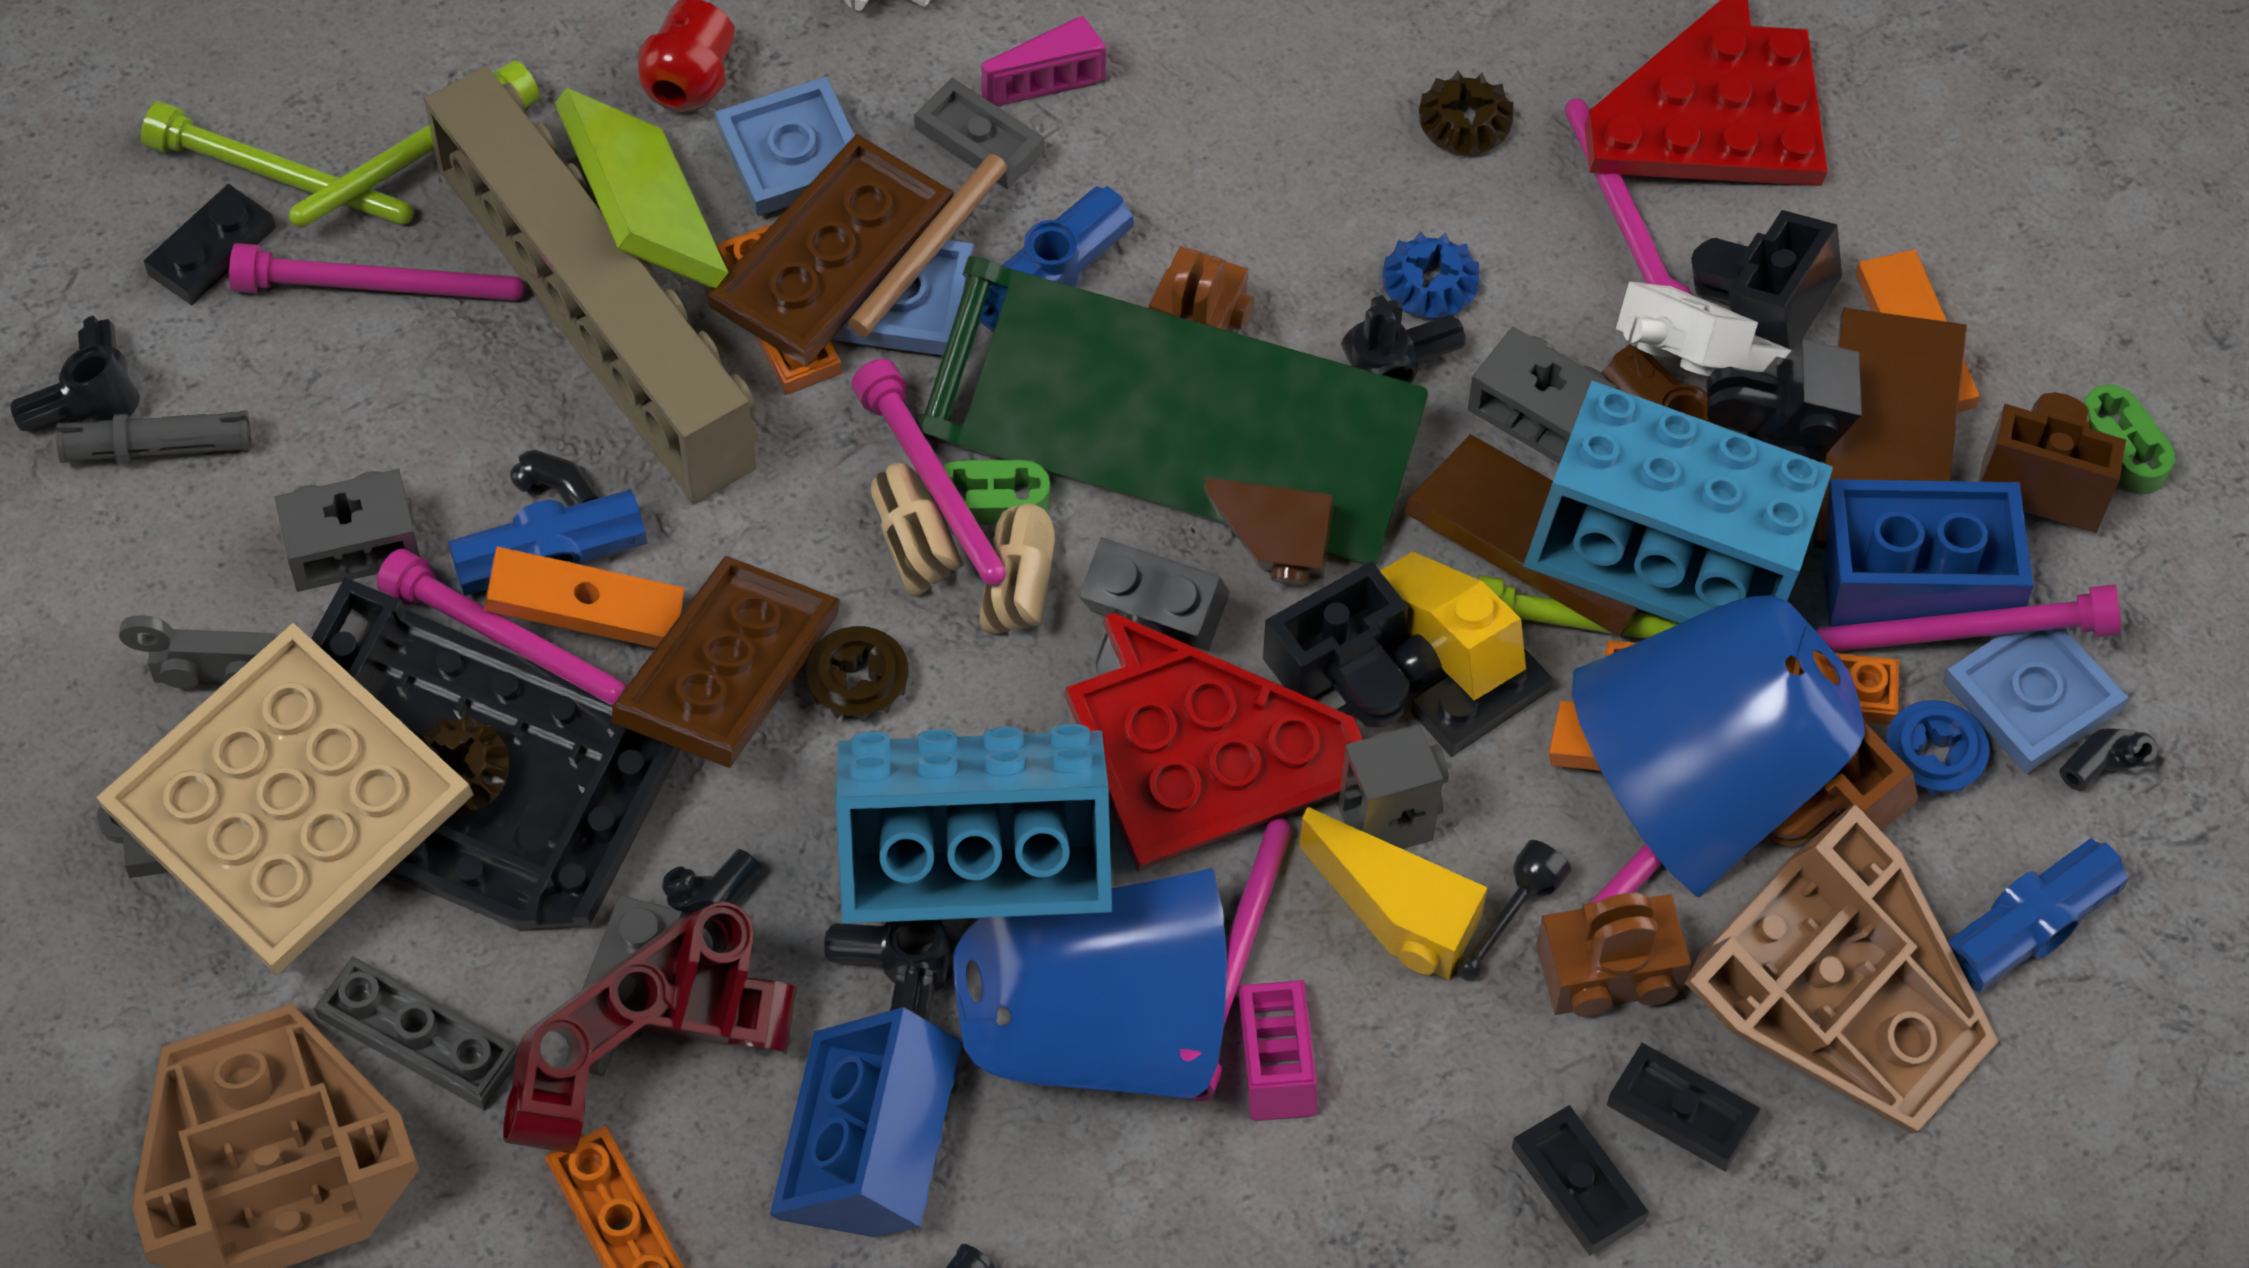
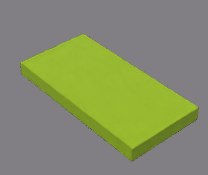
M566 87L555 102L556 109L617 249L710 288H717L728 274L727 268L663 130Z

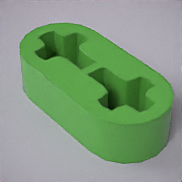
M2108 384L2094 388L2089 392L2084 402L2089 409V429L2126 439L2119 483L2125 489L2134 493L2149 494L2158 491L2165 485L2175 462V452L2170 442L2137 398L2127 389L2118 385ZM2102 409L2108 417L2101 419L2098 416L2099 410ZM2117 413L2120 416L2118 424L2109 415ZM2136 455L2142 462L2152 459L2155 462L2154 468L2151 469L2146 463L2135 465L2132 462L2134 456Z
M969 460L949 462L943 465L955 486H966L967 493L964 502L979 525L997 524L1002 512L1012 506L1033 503L1045 511L1049 508L1050 480L1048 473L1042 466L1033 461ZM1016 485H1028L1029 498L1016 499Z

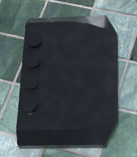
M344 577L311 639L416 736L417 731L427 732L436 726L440 717L448 720L464 719L468 714L476 721L487 726L491 725L503 740L509 755V773L506 783L499 795L489 805L467 816L449 817L387 875L517 930L590 926L681 749L612 723V705L539 665L407 611L400 599ZM443 751L439 754L442 760L460 775L465 774L470 779L474 778L464 759L468 753L467 751L459 757L453 756L451 753L446 754Z

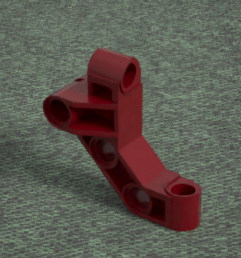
M723 902L712 904L675 920L666 930L530 1027L522 1036L518 1046L512 1088L504 1114V1142L573 1154L579 1144L584 1123L585 1094L590 1065L638 1030L719 1044L728 1043V1045L768 1048L783 1052L786 1055L797 987L773 980L746 978L753 943V925L749 916L739 906ZM703 927L710 933L712 938V950L704 942ZM625 976L637 979L645 990L646 1000L639 1012L628 1010L618 997V987ZM547 1032L558 1033L567 1041L569 1057L567 1063L562 1068L550 1066L542 1057L540 1044Z

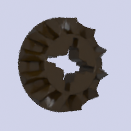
M1457 70L1449 80L1445 81L1436 78L1431 89L1427 93H1422L1419 107V122L1425 135L1440 148L1457 154H1479L1497 147L1509 135L1513 124L1514 102L1506 98L1503 84L1491 85L1487 83L1483 72L1474 79L1464 78L1459 70ZM1460 100H1465V102L1469 103L1472 110H1476L1473 125H1470L1468 118H1465L1464 113L1458 110Z
M866 626L845 627L821 639L809 655L806 665V680L809 689L812 692L816 705L822 704L830 709L836 719L841 715L856 716L864 722L869 714L881 710L888 714L893 702L900 695L905 696L909 673L907 657L899 643L883 631ZM866 658H868V676L872 681L860 680L856 687L847 690V674L843 671L855 672L859 665H863Z
M467 714L464 719L448 720L440 717L438 724L427 732L417 731V737L440 758L439 754L442 751L446 754L451 753L456 757L461 756L465 751L468 752L464 759L474 778L470 779L465 774L460 776L470 785L473 796L450 817L467 816L478 812L499 795L508 777L509 755L503 740L491 725L487 726L476 721Z

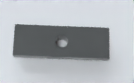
M354 956L349 959L314 1007L316 1016L320 1020L482 1110L489 1104L516 1064L517 1046ZM414 1026H425L419 1032H408Z

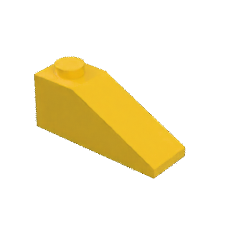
M1414 551L1380 570L1408 606L1406 633L1410 637L1414 634L1422 635L1437 653L1443 670L1473 700L1478 699L1526 670L1521 618L1483 581Z
M1308 807L1302 817L1299 848L1390 954L1398 957L1403 965L1416 973L1423 975L1434 973L1450 980L1458 959L1463 955L1482 918L1488 887Z

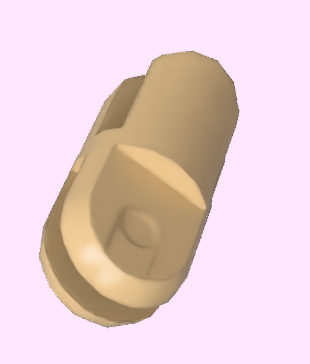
M904 463L890 464L886 468V473H877L871 483V494L882 520L881 530L905 590L910 596H920L930 588L929 582L939 583L950 574V569L956 571L964 564L942 512L936 502L932 500L928 489L918 473Z
M1033 503L1010 507L1002 512L997 522L993 549L1006 569V577L997 586H990L986 583L984 585L979 623L983 631L987 633L999 634L1009 630L1028 628L1031 625H1042L1052 568L1055 536L1050 517L1043 508Z

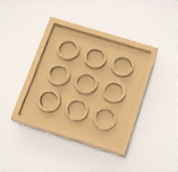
M292 623L100 793L96 799L101 807L277 976L473 796L470 785L298 626Z

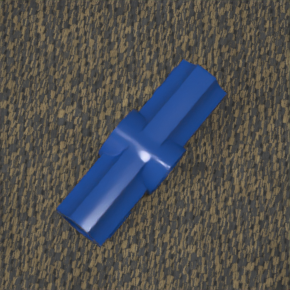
M1095 186L1056 220L1041 221L1032 226L1026 233L1024 247L1002 266L1076 287L1079 273L1133 227V214L1128 210L1123 198L1109 186L1105 188ZM990 286L980 322L994 333L1008 289Z
M631 489L570 507H565L563 503L552 500L535 502L517 512L513 522L510 524L448 541L464 596L488 589L497 546L583 565L585 561L648 544L640 510Z
M2090 838L2040 875L2035 871L2028 872L2008 886L1995 900L1989 912L1970 923L1964 930L1947 941L1971 988L1981 993L2033 955L2036 959L2044 958L2062 945L2077 929L2081 919L2095 909H2098L2103 903L2125 888L2129 877L2123 868L2122 859L2106 842L2099 843Z

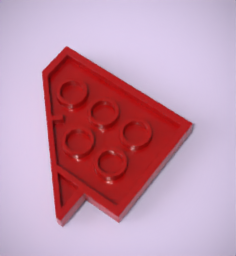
M1720 0L1590 109L1584 124L1589 173L1822 186L1828 173L1808 29L1751 26L1748 0Z
M1112 613L1105 616L1103 625L1121 668L1068 686L1064 696L1076 724L1087 726L1090 731L1102 730L1109 805L1137 871L1339 796L1345 745L1363 740L1354 717L1119 614Z

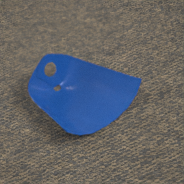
M1752 596L1732 601L1613 654L1576 668L1573 671L1572 696L1579 724L1612 792L1640 837L1665 868L1696 897H1700L1726 871L1828 783L1852 758L1860 747L1865 735L1857 691L1846 666L1789 602L1775 596ZM1813 651L1821 653L1832 664L1839 677L1838 685L1830 682L1819 670L1814 661ZM1789 656H1794L1797 659L1801 669L1804 671L1802 675L1789 673L1785 666V661Z
M1212 868L1111 888L1112 912L978 918L961 937L954 951L953 971L963 1047L974 1064L989 1074L1011 1081L1038 1085L1121 1091L1193 1099L1208 1089L1219 1060L1224 1030L1227 989V948L1224 918L1216 877ZM969 961L974 962L980 973L982 994L978 1003L972 999L967 988L966 967ZM999 1006L1004 1007L1011 1014L1010 1023L1007 1025H999L996 1021ZM1180 1049L1201 1052V1054L1191 1061H1184L1181 1057Z

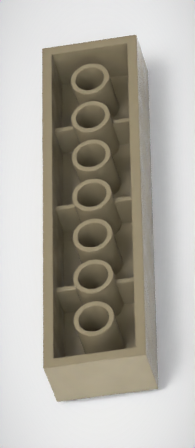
M486 65L425 97L424 102L438 171L518 276L525 282L534 297L692 504H696L756 470L754 443L759 438L756 428L751 421L750 409L755 406V402L747 384L738 374L730 377L720 364L719 352L712 339L704 331L696 334L687 322L686 310L676 293L670 288L663 291L654 280V271L650 262L617 249L600 207H597L589 197V188L583 175L573 163L565 166L557 156V147L547 128L541 122L533 125L525 115L524 103L515 87L510 82L501 84Z

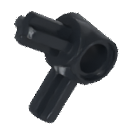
M1379 295L1371 299L1370 309L1365 313V321L1357 324L1346 333L1342 339L1341 346L1351 366L1412 383L1418 372L1419 363L1462 349L1465 346L1464 328L1459 318L1447 315L1406 330L1401 324L1403 309L1398 300L1387 301L1383 295Z
M89 316L83 320V328L78 331L79 350L74 352L62 366L61 372H59L60 383L17 398L11 402V413L20 431H32L72 415L77 421L83 423L88 420L90 422L113 420L114 414H128L129 417L134 413L139 405L140 396L128 377V365L125 356L116 348L115 327L109 319L98 320L95 316Z
M940 919L886 922L885 926L834 923L830 925L825 933L824 952L828 961L832 963L882 966L884 974L895 983L890 1011L905 1007L929 1022L934 990L945 986L946 981L954 973L953 957L955 949ZM922 942H934L927 951L917 955L910 954V951L916 945Z

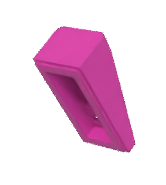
M1078 16L981 64L982 97L995 106L1098 83L1106 78V47L1085 17Z
M1304 980L1238 985L1251 1119L1262 1121L1315 1115L1317 1113V1082ZM1293 1010L1294 1014L1292 1016L1255 1019L1254 1013ZM1296 1035V1038L1257 1041V1038ZM1298 1061V1063L1260 1066V1063Z

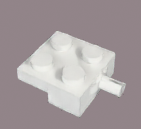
M1629 281L1616 326L1617 330L1623 332L1627 341L1631 340V343L1638 342L1637 348L1639 350L1667 358H1672L1673 354L1682 357L1681 368L1705 376L1712 375L1718 368L1723 369L1730 366L1760 373L1767 368L1776 356L1785 358L1792 351L1756 336L1755 332L1758 322L1672 286Z

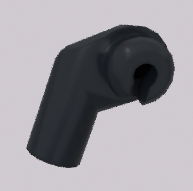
M536 449L521 454L518 457L519 463L515 464L510 470V479L520 491H527L528 494L536 493L543 483L556 489L567 507L599 498L574 462Z
M2100 729L2094 732L2060 768L2059 773L2069 787L2077 791H2084L2102 771L2134 772L2150 766L2157 758L2158 745L2155 739L2145 732L2128 729Z
M737 849L712 876H696L693 870L685 869L683 866L670 870L663 879L662 889L665 895H667L668 905L675 910L682 911V914H691L715 903L729 902L732 904L762 869L758 861L751 854L742 849Z

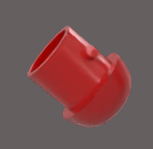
M680 0L671 7L658 34L650 35L639 47V82L651 100L665 109L677 112L692 111L703 108L724 87L725 68L723 63L735 39L734 25L726 13L710 2L702 0Z

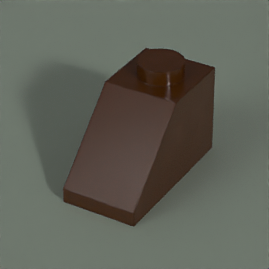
M1206 477L1205 492L1209 502L1259 568L1263 571L1272 572V581L1288 585L1307 586L1309 577L1324 579L1334 512L1332 494Z

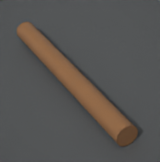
M995 154L987 155L849 319L848 324L856 334L861 337H867L1006 172L1007 165L1002 158Z

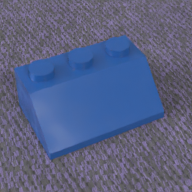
M1830 479L1828 486L1824 568L1829 626L2027 606L2033 588L2020 482Z
M905 1007L814 1031L770 1215L781 1221L870 1237H878L920 1227L923 1213L928 1204L929 1185L936 1154L942 1141V1127L950 1092L956 1079L955 1069L962 1041Z

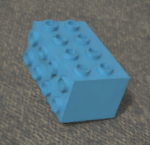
M1592 380L1551 485L1523 567L1638 607V609L1677 623H1682L1732 601L1752 596H1775L1787 602L1800 572L1833 467Z
M1063 724L1051 728L1050 733L1023 734V731L1019 728L1004 726L988 729L983 735L957 736L951 730L933 729L919 733L917 738L891 739L886 733L864 732L851 737V741H838L836 816L842 923L1112 912L1109 794L1102 730L1090 731L1084 725Z

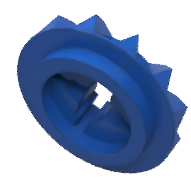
M1420 231L1414 240L1409 242L1398 240L1394 251L1390 256L1385 257L1383 268L1384 288L1391 300H1398L1402 309L1412 315L1423 318H1442L1447 315H1453L1467 307L1478 291L1479 262L1474 261L1470 256L1467 243L1456 245L1450 242L1446 232L1439 238H1426ZM1439 262V266H1441L1440 274H1437L1434 281H1430L1428 288H1425L1423 270H1426L1429 264Z
M1921 701L1901 710L1891 721L1884 742L1913 772L1915 785L1927 789L1931 798L1939 792L1953 791L1958 796L1966 786L1974 781H1979L1989 759V741L1982 725L1965 709L1944 701ZM1927 738L1928 740L1932 739L1937 747L1948 746L1950 748L1945 758V764L1939 762L1934 754L1926 756L1921 754L1924 751Z

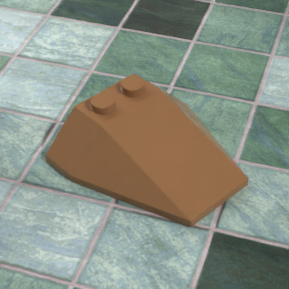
M1856 804L1844 811L1776 870L1700 951L1685 982L1732 1033L1912 1134L1918 1132L1999 1041L1901 851Z
M291 1003L161 1047L132 1209L148 1263L166 1268H285L367 1240L419 1171L401 1114Z

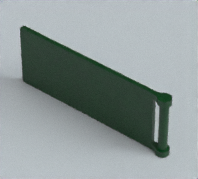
M968 256L962 274L967 278V282L925 414H918L916 423L926 439L958 446L1002 460L1033 461L1042 466L1047 473L1225 525L1227 524L1209 502L1206 495V477L1332 494L1334 512L1327 554L1363 565L1373 561L1377 565L1428 399V390L1425 387L1013 270L986 259ZM990 286L1005 288L1008 290L965 426L955 425L948 422Z

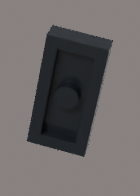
M228 183L143 260L147 274L192 306L229 272L231 251L234 243L258 245L276 228L273 215Z
M1524 647L1526 670L1478 699L1473 700L1448 676L1413 699L1411 713L1449 756L1453 757L1551 690L1553 678Z
M1641 1043L1609 1094L1607 1101L1608 1107L1724 1172L1728 1169L1755 1124L1761 1109L1644 1043Z
M1570 1105L1514 1137L1511 1149L1589 1256L1646 1222L1649 1211Z

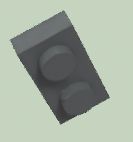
M951 78L914 114L915 129L975 169H977L988 154H995L1002 158L1007 165V170L997 183L1006 189L1045 152V137L954 78Z

